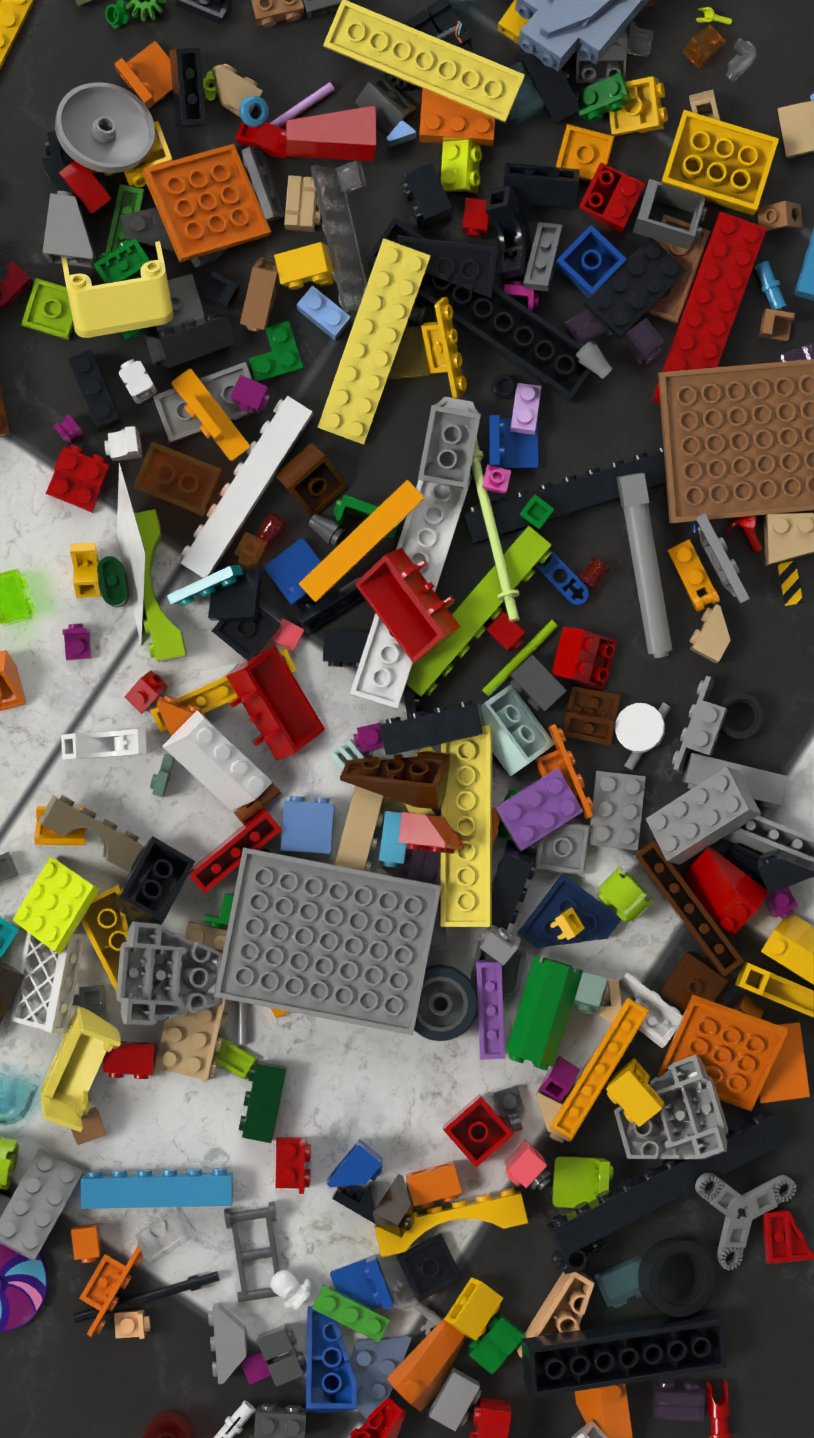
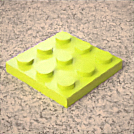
M50 856L12 920L51 950L61 954L100 889L58 859Z

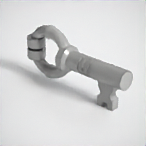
M397 1279L395 1285L393 1284L390 1288L392 1290L393 1302L400 1308H415L423 1314L427 1320L420 1330L422 1332L425 1330L424 1334L428 1335L431 1332L430 1329L437 1326L443 1319L433 1310H430L422 1301L418 1302L415 1295L409 1299V1302H402L397 1295L405 1285L409 1287L410 1285L407 1279Z

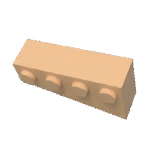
M582 1271L569 1274L563 1272L524 1333V1338L579 1330L582 1316L585 1314L595 1284L590 1276ZM520 1342L515 1349L517 1350L519 1356L522 1358V1346Z

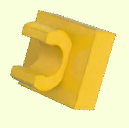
M572 907L556 917L555 921L551 924L552 928L559 926L563 932L557 936L558 939L566 937L569 940L585 929Z

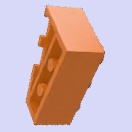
M424 88L422 89L419 142L443 144V142L471 140L480 146L493 147L495 118Z

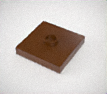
M686 952L658 993L685 1011L692 994L714 1002L728 980Z

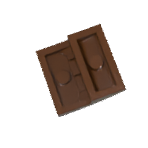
M572 684L562 730L564 735L611 745L621 694Z

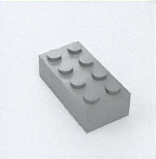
M725 767L647 817L646 821L666 861L680 865L760 815L761 812L740 772Z

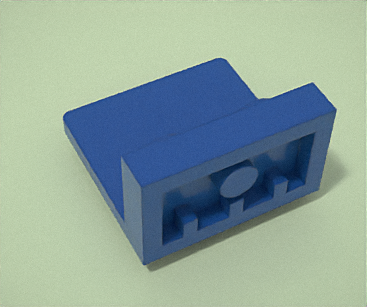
M489 415V465L503 469L537 468L538 420L535 435L510 432L512 419H499V415Z
M301 538L267 563L264 569L293 607L308 596L298 583L321 561L307 542Z
M376 1254L330 1272L336 1291L372 1309L383 1306V1309L386 1310L394 1307L392 1295Z

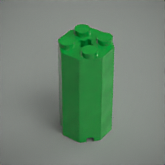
M534 955L505 1052L509 1053L508 1057L510 1060L519 1063L529 1060L532 1061L534 1067L548 1071L549 1066L554 1067L583 970L577 968L576 972H573L574 968L572 966L545 957L540 962V957Z

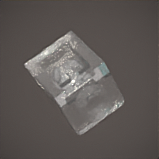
M741 38L736 41L734 46L739 54L728 63L729 69L726 75L732 82L747 70L757 57L754 46L749 41L744 42Z

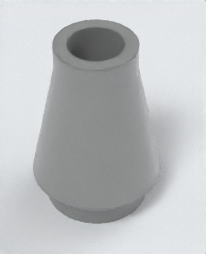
M589 341L576 354L579 358L578 362L596 373L601 379L612 370L597 344L593 345Z

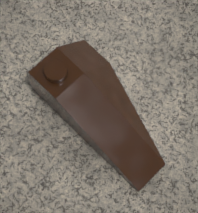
M417 752L418 756L403 758L402 754L394 755V759L380 760L378 757L347 760L340 775V780L413 807L439 810L447 790L450 754Z

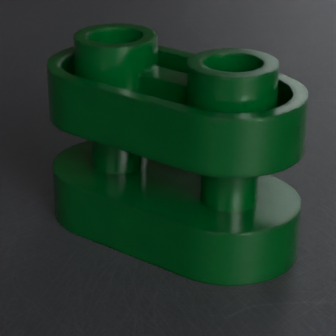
M104 557L97 565L102 597L112 607H123L130 599L125 567L115 557Z

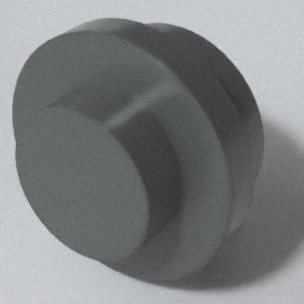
M544 1169L531 1182V1188L533 1190L537 1188L540 1191L543 1190L552 1181L549 1178L552 1173Z

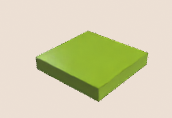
M35 278L21 325L70 340L74 324L67 288Z

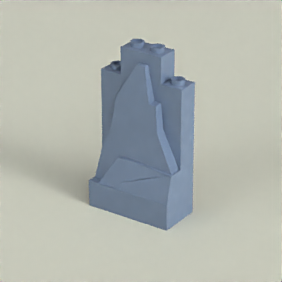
M517 0L515 10L524 19H529L520 30L518 45L525 52L532 53L539 58L544 65L552 67L557 71L562 68L575 51L583 59L597 64L649 0Z

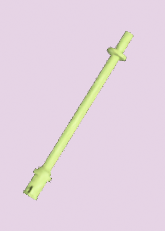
M476 438L471 468L502 588V593L497 595L499 601L505 600L509 621L513 622L519 620L514 598L520 594L518 590H512L488 491L482 488L484 475L480 462L484 455L483 451L479 449Z

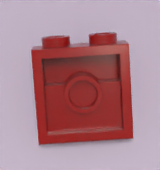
M70 445L69 449L63 447L45 494L93 513L111 467L106 464L107 459L99 455L93 454L92 458L83 455L84 450L74 445Z

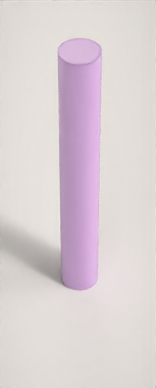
M330 82L270 122V124L281 128L286 124L287 120L294 119L335 91L333 85Z

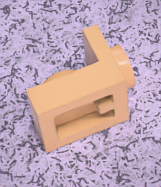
M145 1309L114 1312L116 1338L139 1337V1339H145L147 1332H150V1317L145 1316Z

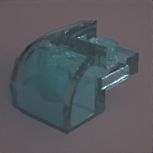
M0 1072V1125L16 1124L23 1119L31 1107L39 1086Z

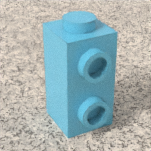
M385 811L379 861H384L383 866L398 868L399 863L404 864L406 843L398 842L402 813Z

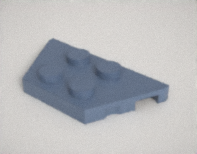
M411 1335L390 1338L389 1336L382 1337L380 1342L369 1338L357 1339L349 1360L357 1382V1409L366 1420L385 1399L389 1398L393 1386L386 1378L404 1360L412 1339Z

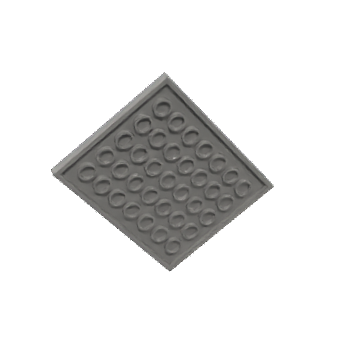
M243 848L214 997L413 1035L442 886Z

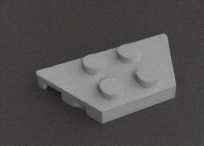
M705 513L696 517V521L700 526L698 527L701 544L723 586L734 597L737 596L739 603L750 599L737 575L740 571L736 562L733 559L729 560L725 552L728 550L722 537H717Z

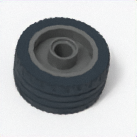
M433 965L426 968L414 1027L416 1033L429 1040L448 1041L459 1037L469 1029L477 1014L478 997L472 982L463 972L447 965ZM443 998L445 1000L444 1006L438 1007L435 1004L436 999Z

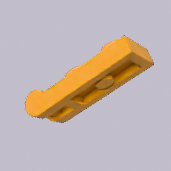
M690 539L668 549L667 553L696 611L699 612L705 609L704 606L710 603L714 605L720 602V598ZM704 588L707 594L699 597L696 591Z

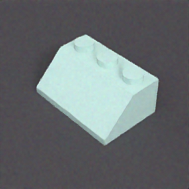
M511 684L481 705L485 726H492V752L509 776L515 774L554 745L553 740Z

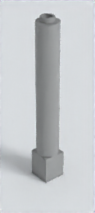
M645 473L617 477L621 506L624 509L648 654H653L654 658L665 657L669 655L668 651L673 650L648 506L649 497Z

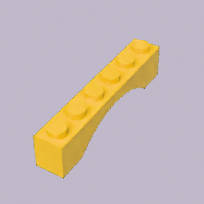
M744 961L735 985L814 1018L813 990Z
M515 1188L501 1190V1195L493 1197L488 1193L476 1196V1200L466 1202V1199L454 1201L450 1207L442 1208V1205L431 1206L427 1208L428 1212L420 1214L415 1210L413 1211L415 1217L414 1224L409 1231L405 1232L402 1238L377 1227L375 1224L374 1228L381 1257L406 1252L411 1244L424 1232L450 1220L477 1219L493 1223L503 1229L526 1224L528 1220L521 1191H515Z

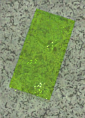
M18 569L0 573V622L3 626L32 619V612L36 611L32 597L28 598L25 588L29 587L25 573L21 574Z

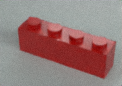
M263 809L194 865L189 876L202 892L206 894L240 866L243 848L259 850L282 831L281 827L269 812Z

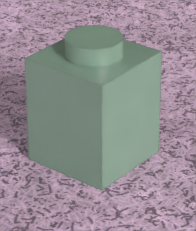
M583 972L575 997L574 1007L585 1014H593V1012L598 1014L607 986V979Z

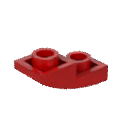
M75 160L58 172L90 214L111 200V197L91 171Z

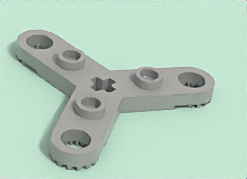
M704 1173L697 1179L695 1184L696 1192L726 1215L716 1254L718 1264L724 1269L734 1270L733 1268H737V1265L741 1264L740 1261L743 1260V1250L746 1248L752 1220L778 1207V1204L784 1201L787 1202L788 1199H792V1195H795L796 1185L791 1178L786 1175H780L743 1195L739 1194L713 1173ZM713 1181L711 1189L704 1191L705 1184L707 1185L706 1182ZM786 1183V1190L783 1193H779L780 1185L783 1186L782 1184ZM739 1208L744 1209L742 1214L737 1212ZM733 1251L734 1255L732 1259L726 1261L725 1256H727V1253L730 1254V1252L732 1253Z

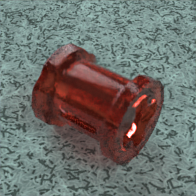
M591 557V563L577 577L588 587L595 590L597 587L596 583L604 573L609 571V568L596 558Z

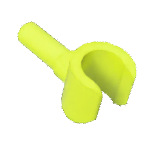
M711 7L698 9L705 14V18H696V21L699 23L711 21L729 25L732 23V19L715 14Z

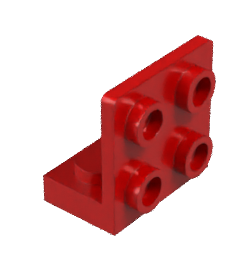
M276 1137L275 1188L299 1189V1194H304L305 1188H310L311 1169H306V1162H310L311 1144H306L307 1137Z

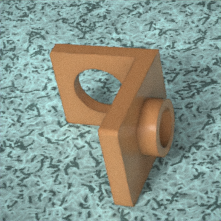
M782 201L758 207L757 209L758 225L767 228L766 231L783 227L803 228L801 204ZM792 209L796 213V222L792 218Z

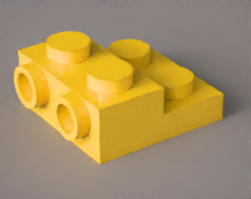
M654 76L626 82L632 102L626 104L625 108L618 112L609 111L611 134L619 136L634 132L646 133L664 129V122L668 121V114L666 108L662 107L661 98L665 97L663 83H659V80Z
M159 121L154 122L155 137L147 157L136 167L124 171L130 187L134 185L136 187H143L147 184L142 174L145 168L173 161Z

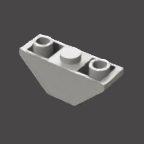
M215 1303L212 1311L208 1312L209 1326H214V1336L210 1337L211 1352L216 1351V1361L212 1362L213 1377H218V1384H223L247 1356L246 1326L221 1304Z

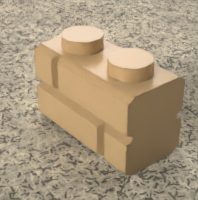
M288 176L284 223L286 230L315 232V225H320L321 210H316L317 200L322 201L323 186L318 185V178Z

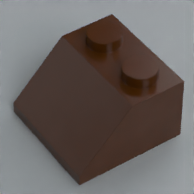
M310 443L275 475L311 518L314 514L321 512L349 487L328 458L313 443Z

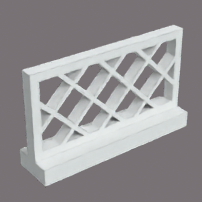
M27 932L20 972L25 977L15 994L11 1015L12 1022L43 1029L50 1033H67L85 934L73 933L61 954L50 949L52 955L45 960L40 950L46 945L42 942L37 945L35 937ZM36 955L40 964L35 969H32L30 965L31 958ZM55 959L57 964L55 973L52 975L48 964ZM43 969L47 979L40 984L36 974ZM31 979L35 989L28 994L25 988L26 983ZM50 984L52 987L51 996L47 999L43 989ZM38 994L43 1004L35 1009L31 999ZM26 1004L30 1014L26 1018H20L22 1006ZM44 1009L47 1011L45 1024L42 1023L38 1015Z

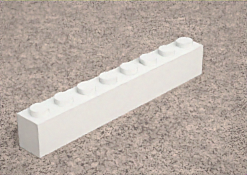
M289 396L284 401L282 399L279 400L273 410L276 413L271 422L267 420L260 430V433L263 435L258 442H252L247 450V454H249L245 463L240 462L233 473L236 477L231 484L227 482L220 493L222 499L218 505L214 503L206 515L209 517L208 521L204 526L202 524L199 525L193 535L196 539L192 546L187 545L180 555V558L183 559L181 565L201 578L212 575L313 417L311 410Z

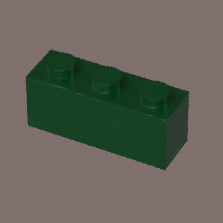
M260 1061L256 1063V1067L251 1066L248 1081L253 1082L251 1092L246 1091L243 1106H248L246 1116L241 1115L239 1130L243 1131L242 1138L272 1143L287 1067Z

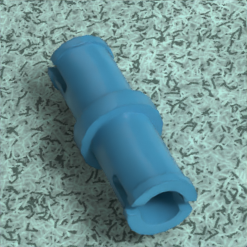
M769 261L762 262L754 267L762 284L761 291L766 294L771 309L781 311L787 307V304L779 289L781 286L780 282L775 279Z

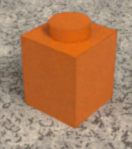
M99 1223L74 1226L71 1229L74 1260L81 1259L82 1263L97 1261L96 1257H100L102 1254Z

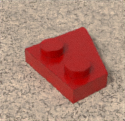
M788 1210L768 1211L762 1214L766 1263L814 1259V1253L809 1249L802 1232L795 1225V1220Z

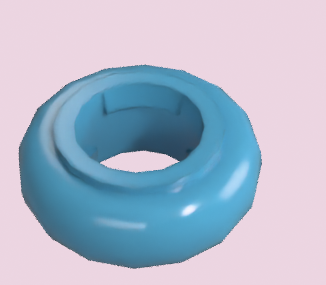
M250 96L242 101L239 113L246 125L258 127L266 122L269 109L264 99L259 96ZM252 104L257 105L259 108V115L256 119H253L249 114V108Z

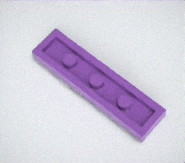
M476 960L480 1060L505 1059L502 964L497 960Z

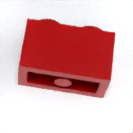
M121 1041L119 1047L116 1049L112 1048L110 1052L106 1051L103 1058L102 1073H109L111 1078H124V1074H134V1079H149V1075L155 1073L156 1043Z

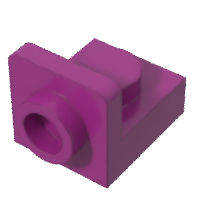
M69 624L68 629H62L66 660L92 659L90 629L83 628V624Z

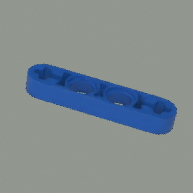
M522 529L517 533L515 541L524 532L525 529ZM549 548L548 550L551 552L550 562L547 565H540L537 562L535 567L571 604L582 605L589 596L587 587ZM563 569L566 571L568 578L564 583H557L554 580L553 574L556 570ZM572 578L576 581L572 586L577 590L582 588L584 591L582 593L584 597L582 600L578 598L573 600L571 598L573 592L569 588L566 592L562 589V587L569 584Z

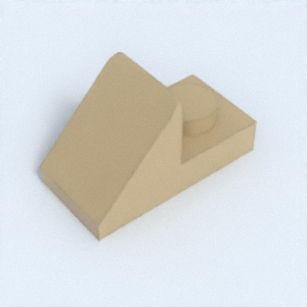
M618 979L607 980L604 1000H609V1004L601 1005L598 1013L610 1024L622 1007Z

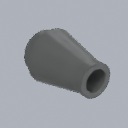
M314 514L308 523V526L328 545L338 546L346 534V529L343 528L342 524L321 517L318 514Z

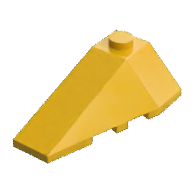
M791 914L784 918L774 929L761 952L814 985V928L811 924Z

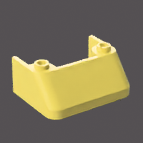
M160 241L155 242L158 260L149 261L141 267L142 278L92 286L91 279L87 275H70L67 258H61L74 329L78 336L90 338L167 324L173 319L174 313Z
M80 1006L76 1008L71 1018L68 1031L63 1036L40 1091L43 1119L81 1132L83 1129L82 1115L86 1116L90 1109L91 1101H88V1092L106 1051L110 1052L112 1048L116 1049L121 1044V1035H119L118 1028L90 1010Z

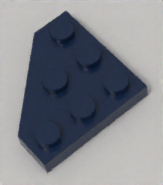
M562 873L517 933L536 948L607 939L622 919ZM572 907L585 929L569 940L566 937L558 939L557 936L563 932L559 926L552 928L551 924L555 921L556 917Z

